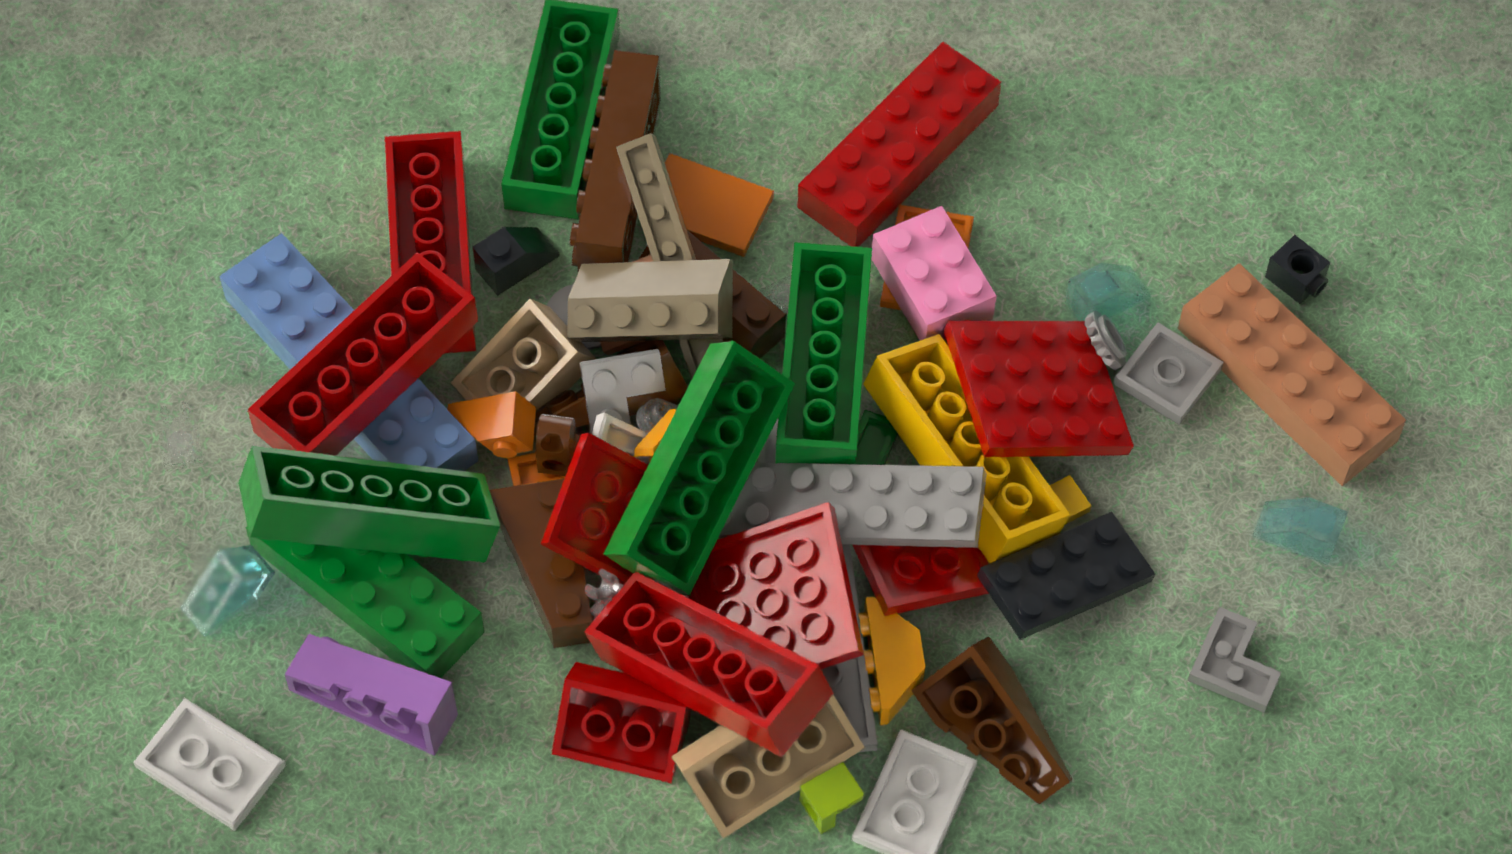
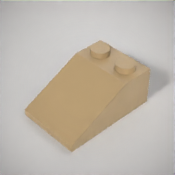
M529 299L451 383L466 400L516 391L532 403L537 410L562 392L570 389L582 376L580 362L595 360L596 358L581 341L567 338V325L549 306Z

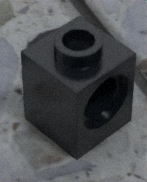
M1294 235L1270 257L1265 277L1297 303L1301 304L1309 295L1315 298L1324 290L1329 281L1326 275L1330 261L1298 236ZM1295 270L1303 271L1306 274H1299Z

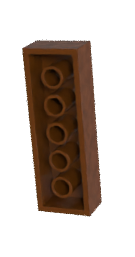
M614 50L612 64H605L603 72V87H606L605 96L599 95L596 108V118H600L598 127H592L590 136V149L593 150L592 159L586 158L584 165L583 181L587 182L585 191H579L577 199V213L580 214L579 223L572 224L570 234V246H574L572 266L578 267V272L581 264L629 262L638 214L616 147L647 134H654L661 99L659 55Z

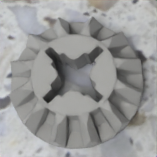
M1093 311L1085 318L1086 333L1089 335L1092 341L1091 344L1095 347L1097 354L1101 356L1104 364L1117 370L1126 363L1125 356L1127 351L1124 342L1113 322L1106 315Z

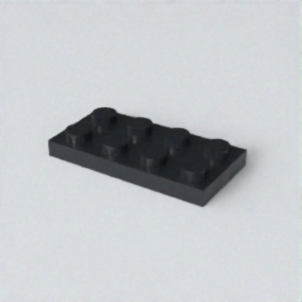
M1112 511L981 567L977 574V577L1020 640L1152 582L1155 576V572Z

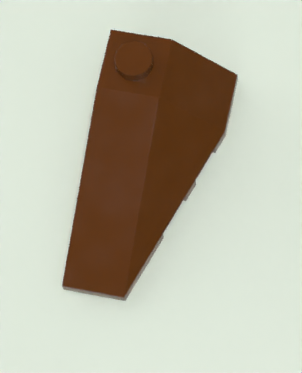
M663 340L644 341L626 348L615 355L658 349L660 352L666 391L626 397L629 416L657 411L662 407L665 409L672 408L681 402L688 388ZM583 383L581 384L582 389L575 393L573 390L564 391L536 410L534 436L537 435L541 414L574 418L575 427L589 425Z
M989 636L971 645L911 690L936 726L946 733L951 732L968 745L966 749L975 756L981 755L999 769L1001 776L1036 803H1042L1073 781L1014 670Z

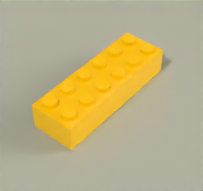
M940 334L876 356L863 385L920 466L984 467L987 476L978 548L989 563L1060 534L1071 514L1029 457H984L949 346Z

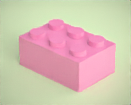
M942 206L873 234L872 261L919 340L940 334L943 340H946L943 330L948 321L993 320L997 296Z

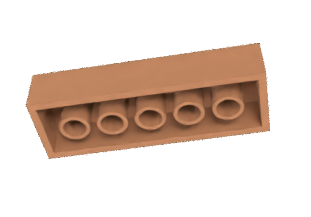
M1240 263L1183 306L1178 329L1193 344L1224 362L1221 371L1341 486L1345 485L1398 442L1406 419Z

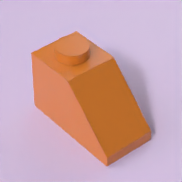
M516 391L448 404L447 410L478 442L492 451L495 456L512 458L517 453L533 451L536 407Z

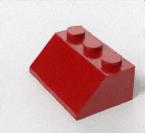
M576 661L564 679L551 754L672 783L677 765L671 756L682 750L692 709L626 673Z

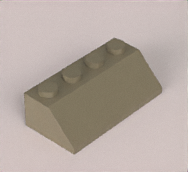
M713 259L581 264L568 296L567 338L581 342L732 338L733 260Z

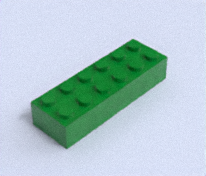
M545 0L501 183L504 209L579 220L580 214L577 213L578 194L580 190L585 191L587 183L583 181L586 158L592 159L593 150L590 149L592 127H598L600 118H596L597 101L599 95L605 96L606 87H603L605 64H612L614 50H617L620 36L618 8L560 0Z
M794 242L782 375L793 381L795 385L778 417L775 464H856L872 248Z
M735 341L711 343L603 554L633 574L638 572L681 595H690L795 383Z
M251 445L238 483L250 537L264 540H282L303 544L337 546L345 549L355 548L383 553L392 552L421 557H438L485 563L500 528L487 480L483 473Z
M248 526L246 527L250 545L254 551L397 664L442 678L485 633L482 612L407 554L383 553L355 548L345 549L337 546L303 544L282 540H264L250 537Z

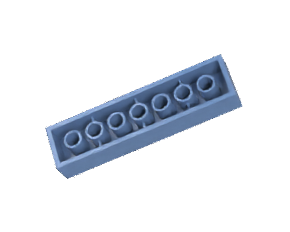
M282 233L219 276L225 299L289 369L294 367L354 311ZM419 379L411 384L354 438L363 450L376 461L465 471L478 462L476 441L473 436Z

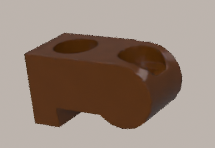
M541 414L535 450L538 473L566 476L579 441V435L575 434L574 418ZM546 460H555L563 464H553Z

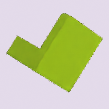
M841 762L801 785L799 801L819 832L823 834L836 826V815L862 801L864 793L844 762Z

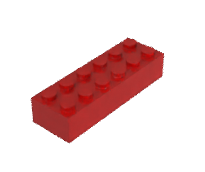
M942 41L798 184L797 208L849 246L859 247L998 107L1001 81Z
M461 131L385 136L391 276L418 252L473 295L465 160ZM475 325L444 354L476 351Z
M417 252L247 409L253 432L272 448L338 455L478 322L475 297Z
M635 572L584 631L602 661L780 757L785 755L834 694L818 664L638 572Z

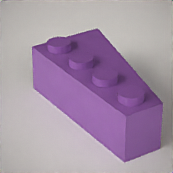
M308 634L285 673L289 691L434 756L458 715L452 682L341 645L336 640L326 636L320 638Z

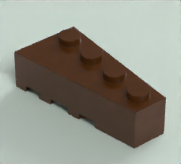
M564 479L491 489L490 493L500 523V529L519 568L525 586H527L534 601L535 608L553 647L559 648L590 643L584 633L592 623L583 566L540 545Z

